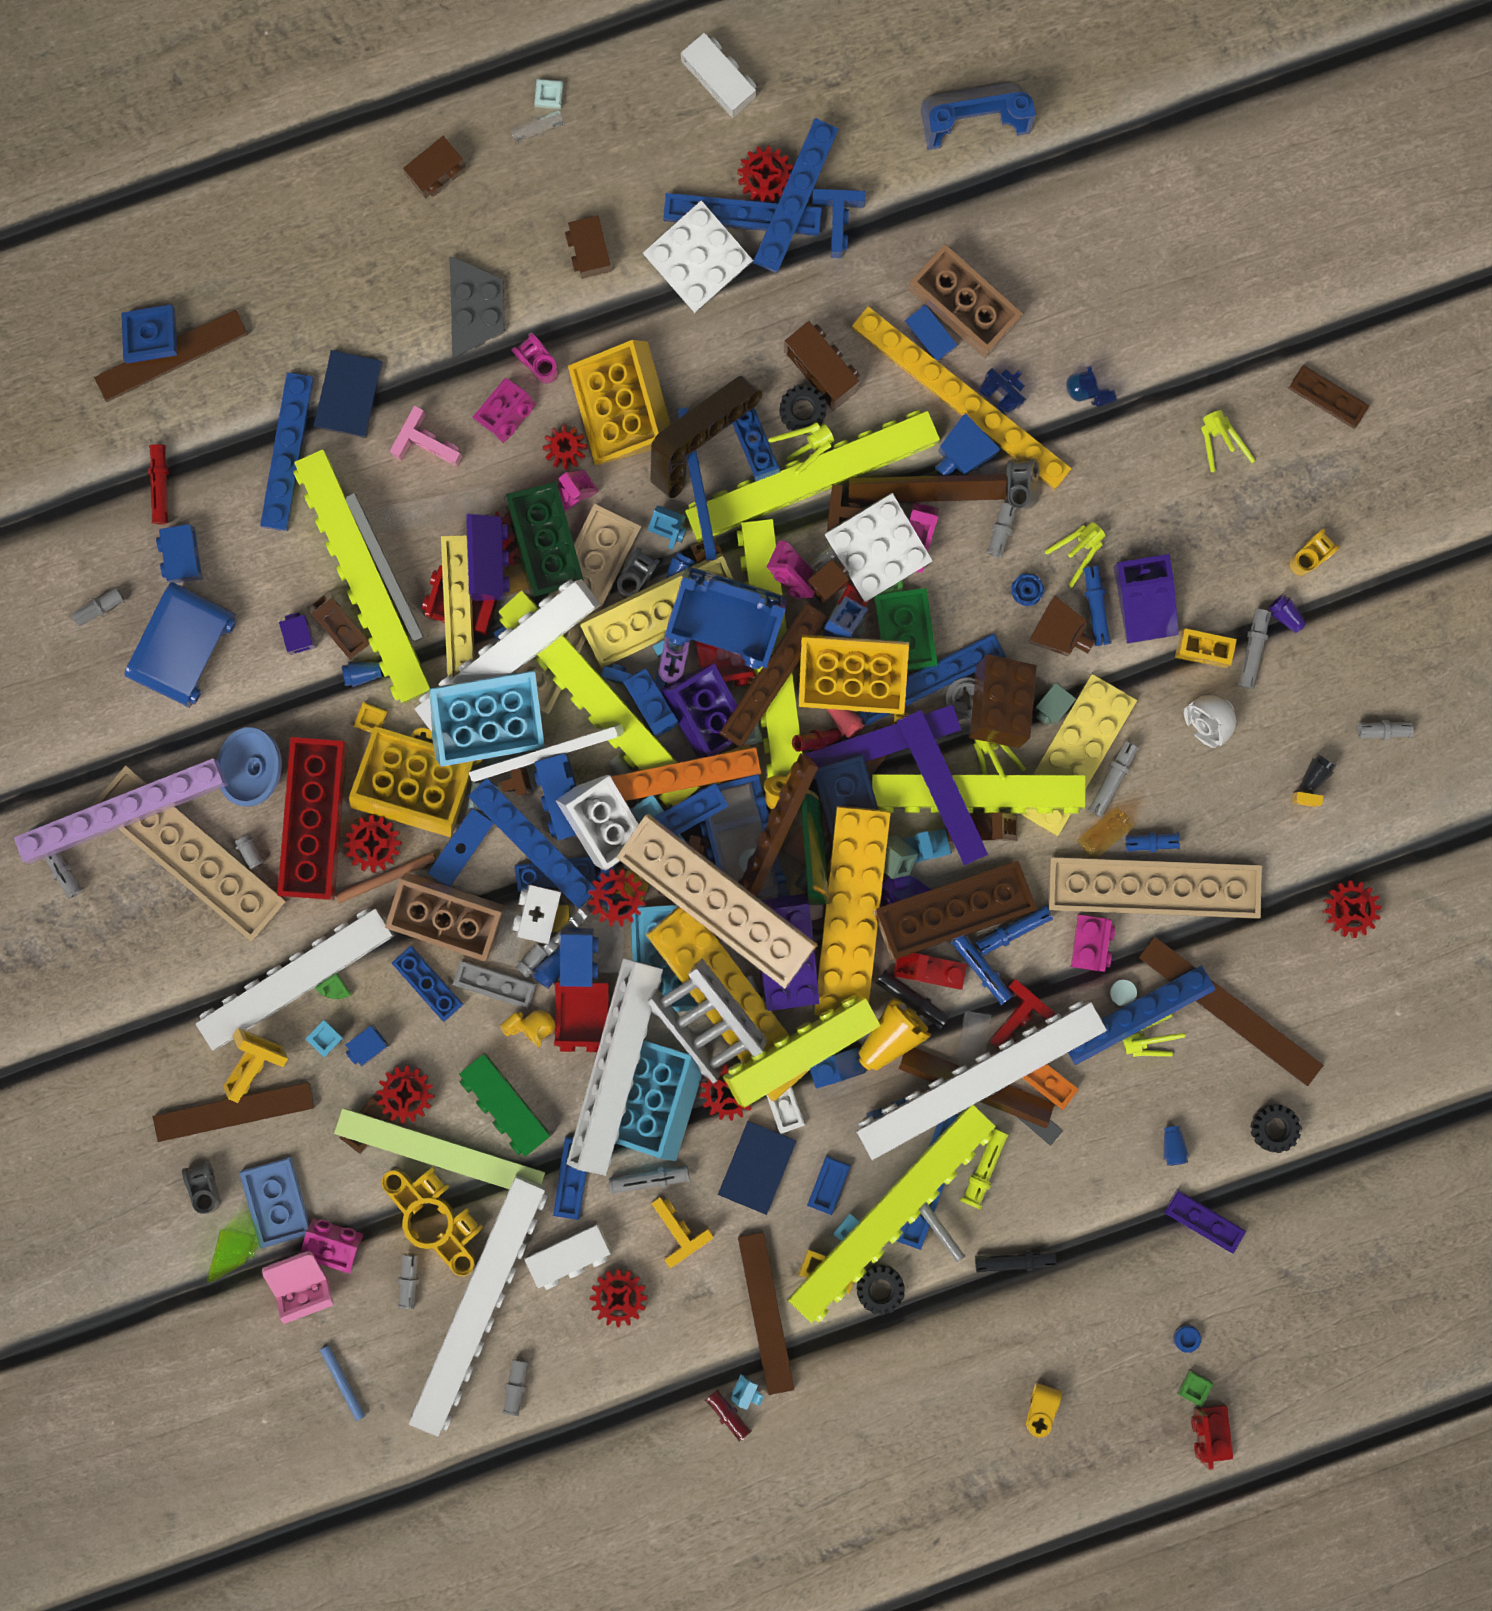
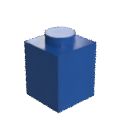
M371 1025L346 1044V1047L349 1049L346 1054L355 1065L359 1063L361 1066H364L387 1049L389 1044L377 1028Z

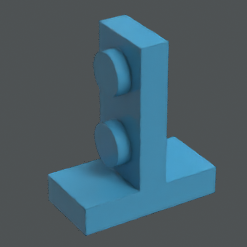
M945 829L929 833L926 831L918 833L913 837L902 839L919 853L915 863L951 855Z

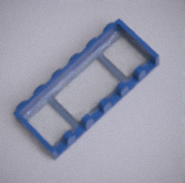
M759 774L717 785L728 807L700 822L703 837H709L711 847L706 848L709 861L711 863L715 862L720 870L737 883L743 877L747 869L748 859L754 854L758 845V838L764 832L769 821ZM779 852L757 897L759 900L789 896Z

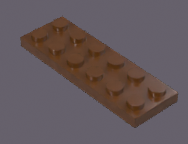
M1018 860L877 908L873 913L893 961L1032 913L1037 910V907Z

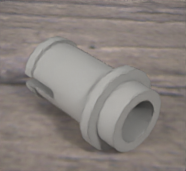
M248 834L235 841L237 845L235 849H239L250 870L262 864L264 860L253 843L255 839H251Z
M535 944L522 961H517L519 964L515 968L527 978L530 974H534V969L548 954L538 944Z

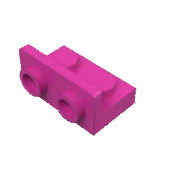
M505 377L474 414L473 419L494 434L499 441L505 443L514 434L521 422L532 412L536 402L527 392Z
M778 541L766 567L774 575L775 580L780 582L792 597L797 599L802 597L813 598L815 592L808 586L807 582L812 577L814 571L787 541Z
M1077 915L1070 967L1105 972V968L1110 967L1112 951H1108L1109 940L1113 941L1115 936V925H1111L1112 919Z
M314 1218L306 1231L301 1253L311 1251L319 1264L350 1274L363 1234L351 1228H343L326 1220Z

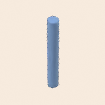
M329 1345L320 1349V1352L355 1420L362 1419L366 1415Z

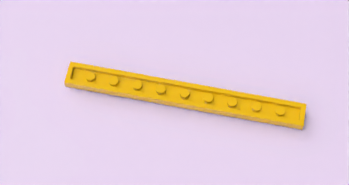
M867 307L852 325V330L960 416L966 413L994 443L1017 461H1030V459L1036 458L1039 463V479L1054 491L1071 471V467L870 307Z

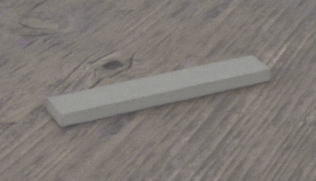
M354 493L347 496L346 502L412 640L417 642L425 638L357 495Z

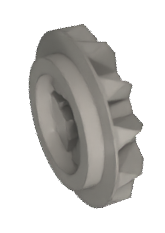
M958 679L950 685L946 692L947 707L954 706L959 719L971 720L973 700L970 701V710H968L964 702L960 703L956 702V700L963 697V688H965L969 696L974 695L975 679Z

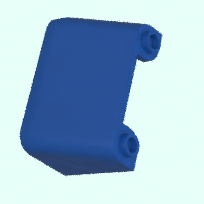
M1013 82L930 95L924 99L921 105L927 150L939 149L941 147L942 138L946 134H951V128L955 120L1000 113L1001 124L1011 125L1016 130L1017 136L1030 134L1036 116L1034 102L1020 85Z
M686 567L664 637L669 638L670 642L677 645H684L685 642H690L692 639L740 654L742 659L745 660V665L751 668H767L786 610V598L775 592L698 568Z
M171 582L164 591L127 665L125 677L190 708L192 704L195 705L201 696L202 691L199 690L198 681L220 637L226 633L231 634L235 628L237 620L234 618L236 614Z

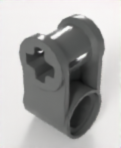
M1032 458L1030 461L1009 459L1007 464L1008 502L1014 508H1032L1038 502V460L1036 458ZM1024 490L1027 494V499L1022 504L1019 495Z
M637 548L618 579L619 595L625 599L642 591L657 570L660 561L658 559L654 561L641 553L640 548ZM631 580L635 582L637 587L634 591L626 592L622 589L625 581Z
M205 1161L203 1165L192 1169L183 1168L182 1176L193 1209L200 1214L216 1211L221 1201L211 1163ZM203 1174L201 1177L194 1178L197 1175ZM204 1194L209 1195L212 1199V1204L208 1209L203 1208L200 1202Z

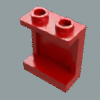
M439 565L438 571L433 570L430 585H433L431 594L425 596L422 610H425L427 618L445 623L442 565ZM472 599L474 632L488 635L498 600L474 601Z
M696 641L700 669L715 663L725 684L735 682V686L751 684L750 680L755 679L754 668L745 665V660L741 657L742 655Z
M555 982L554 1046H560L561 1052H575L576 1047H586V1052H598L609 1012V983H593L592 987L560 986V982Z

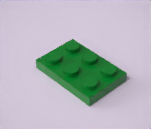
M927 588L876 595L875 603L881 640L909 642L908 671L938 667Z

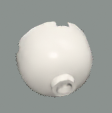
M1204 695L1195 699L1184 709L1186 724L1188 727L1193 724L1198 730L1194 735L1203 744L1216 748L1218 745L1222 746L1234 734L1237 720L1234 707L1228 700L1215 695Z

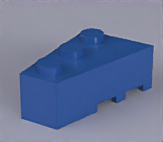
M565 753L536 761L537 770L534 771L537 786H542L544 796H541L544 811H549L552 821L548 822L551 836H556L558 841L576 837V833L556 802L557 799L576 787L569 757Z

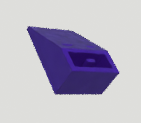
M1170 554L1117 562L1113 568L1126 643L1178 636L1175 585Z

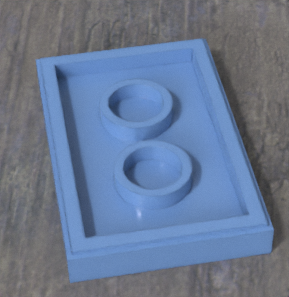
M292 1157L239 1172L260 1249L305 1236L310 1221Z

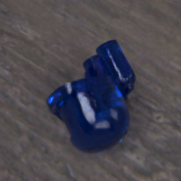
M1092 365L1088 366L1086 371L1071 374L1067 378V392L1075 401L1080 402L1094 398L1091 404L1102 407L1118 400L1115 389L1111 391L1110 389H1099Z

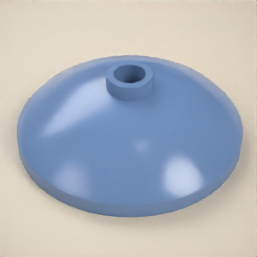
M245 727L233 732L221 746L217 757L228 786L220 789L224 796L236 805L256 806L266 801L278 785L282 769L281 754L272 736L262 729Z

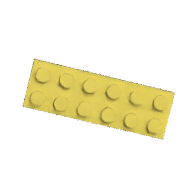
M722 553L716 554L715 560H704L692 566L733 579ZM684 570L579 622L601 669L665 638L668 619L674 606Z
M1091 674L1032 775H1085L1086 789L1137 700ZM1026 809V814L1020 815L1055 836H1059L1071 814H1064V809H1053V814H1037V809Z

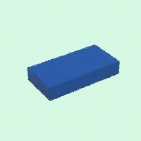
M926 304L905 320L910 330L937 362L957 348L958 345Z
M825 1156L807 1206L832 1215L851 1165Z

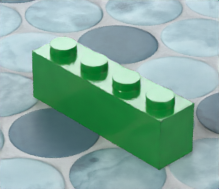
M486 1053L459 1073L462 1078L459 1081L462 1087L468 1093L473 1091L478 1098L476 1104L485 1114L490 1112L495 1119L492 1122L502 1135L506 1132L512 1140L509 1143L518 1155L523 1153L526 1157L552 1136Z

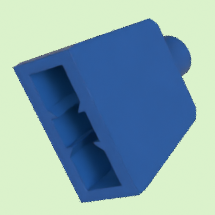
M965 413L939 447L938 452L944 459L935 469L941 476H949L954 470L960 475H968L995 457L1000 448Z

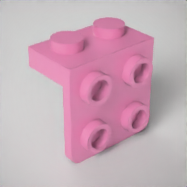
M311 1251L300 1253L262 1269V1275L277 1299L279 1316L283 1324L334 1305L329 1280Z

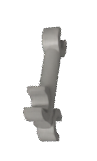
M588 903L583 905L563 928H578L585 919L592 915V911L596 906L588 905ZM561 930L549 940V944L543 946V949L549 956L560 947Z

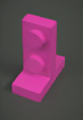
M585 470L566 472L558 478L560 482L557 486L565 513L584 498H591L599 492Z
M914 502L909 522L928 552L938 520L939 508ZM924 567L920 568L916 572L923 573Z

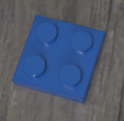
M172 304L122 313L123 359L126 363L177 355L176 313Z

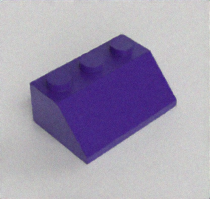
M466 514L469 595L474 601L506 600L505 593H510V578L505 577V566H509V551L504 550V540H508V524H503L502 518L497 516Z
M715 663L687 674L661 690L698 758L715 756L734 744L719 734L737 707V704Z

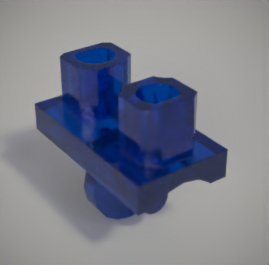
M991 368L986 373L985 380L978 390L987 399L996 391L1001 393L1004 398L996 407L1005 416L1016 408L1019 410L1026 401V398L1017 391L1021 392L1025 387L1018 380L1023 374L1019 370L1013 375L1005 369L999 375Z

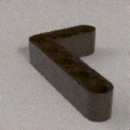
M738 376L661 431L654 438L651 445V483L669 498L677 497L684 489L686 483L687 456L757 406L762 398V391L745 377Z

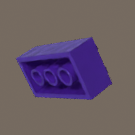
M805 894L761 900L813 941L810 906ZM814 950L786 988H783L760 970L762 996L767 1011L820 1004Z

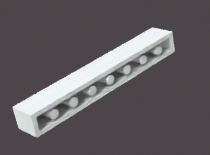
M570 579L559 588L561 592L555 598L550 595L538 604L541 608L535 614H532L531 611L518 620L521 625L514 630L511 627L498 636L500 641L492 646L490 643L478 652L480 657L473 662L469 659L458 668L460 671L458 675L454 678L449 675L438 685L445 686L514 674L601 604L582 579L575 582ZM427 692L419 699L421 704L415 708V711L432 732L430 694Z
M369 907L356 915L357 921L350 925L348 922L341 924L334 929L335 935L328 939L323 936L311 944L313 949L307 953H304L302 950L289 958L291 963L283 968L281 965L274 967L267 972L269 977L261 982L258 979L252 981L244 987L246 992L238 997L236 993L222 1001L224 1006L215 1011L214 1008H211L199 1016L201 1020L196 1023V1026L211 1050H218L232 1041L233 1034L237 1028L245 1031L251 1029L334 974L393 938L395 934L392 930L385 928L386 920L379 909L371 910Z
M623 958L566 1163L575 1169L606 1176L607 1169L611 1165L612 1151L619 1137L620 1122L626 1111L627 1097L633 1086V1075L636 1065L640 1061V1050L643 1040L647 1035V1025L652 1013L647 1001L653 990L659 988L663 969Z

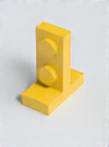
M241 1028L236 1029L233 1039L237 1048L244 1051V1054L223 1085L228 1099L237 1103L242 1095L248 1092L251 1081L262 1070L265 1060L284 1067L288 1061L283 1046Z
M659 1196L652 1201L651 1204L680 1245L679 1248L664 1258L670 1269L714 1239V1235L709 1227L690 1239L688 1236L692 1233L684 1220L680 1222L673 1214L677 1210L669 1198L664 1200L662 1196Z

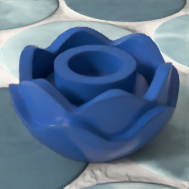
M1024 573L1019 575L1012 583L1011 593L1014 600L1020 605L1032 606L1037 604L1043 597L1044 587L1038 576ZM1025 588H1029L1030 592H1026Z

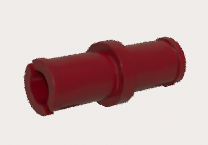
M837 728L824 731L815 729L808 734L795 735L792 739V746L797 752L808 749L817 751L825 746L841 742L842 736Z
M718 1389L705 1400L719 1416V1422L728 1427L738 1439V1442L752 1432L737 1414L738 1410L736 1407L732 1408Z

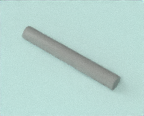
M925 1202L918 1210L921 1211L923 1217L955 1261H960L965 1257L964 1253Z

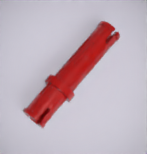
M152 444L149 445L150 468L148 469L151 481V524L166 525L169 524L167 510V475H169V468H166V445Z

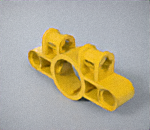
M434 1167L430 1168L415 1182L400 1169H392L385 1173L381 1181L382 1188L404 1214L402 1226L406 1238L419 1248H433L456 1275L466 1276L470 1274L475 1268L477 1261L474 1253L466 1243L484 1228L483 1225L477 1224L469 1214L470 1210L468 1208L455 1217L450 1204L439 1197L450 1186L448 1184L444 1185L434 1173ZM390 1175L400 1177V1188L394 1189L390 1187L388 1183ZM431 1203L438 1205L437 1209L439 1212L447 1216L448 1227L446 1233L443 1231L436 1237L437 1241L422 1240L419 1238L420 1234L415 1228L413 1230L411 1228L410 1219L412 1212L415 1214L423 1207L422 1204ZM460 1256L467 1257L470 1260V1268L467 1270L460 1269L457 1265V1258Z

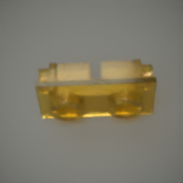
M1116 807L1077 841L1092 859H1096L1134 826L1131 824L1128 815L1125 812L1122 813Z

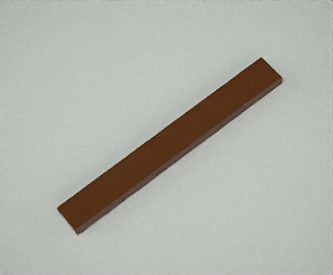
M1156 937L1151 939L1138 957L1169 982L1195 969L1193 965ZM1212 981L1216 990L1195 1002L1305 1086H1309L1324 1065Z

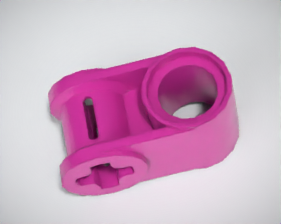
M531 332L526 341L519 347H513L511 350L540 382L545 384L552 383L559 374L557 364L539 339ZM550 364L553 367L548 374H542L539 372L542 365Z

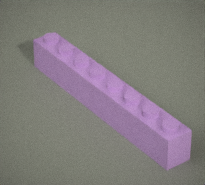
M212 758L16 836L14 840L22 861L32 864L228 786L219 761Z

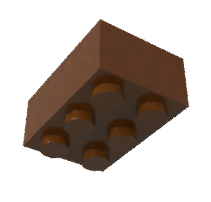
M808 321L784 341V353L809 383L816 388V391L823 394L826 403L835 411L858 392L860 382L858 378L860 375L851 364L847 366L842 361L843 355L834 344L830 346L824 339L826 334L818 324L813 326Z
M989 654L976 665L969 738L1014 748H1020L1030 739L1037 665Z

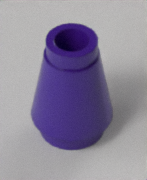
M1285 594L1276 598L1268 607L1272 612L1271 615L1294 633L1299 632L1307 624L1292 598L1287 597Z

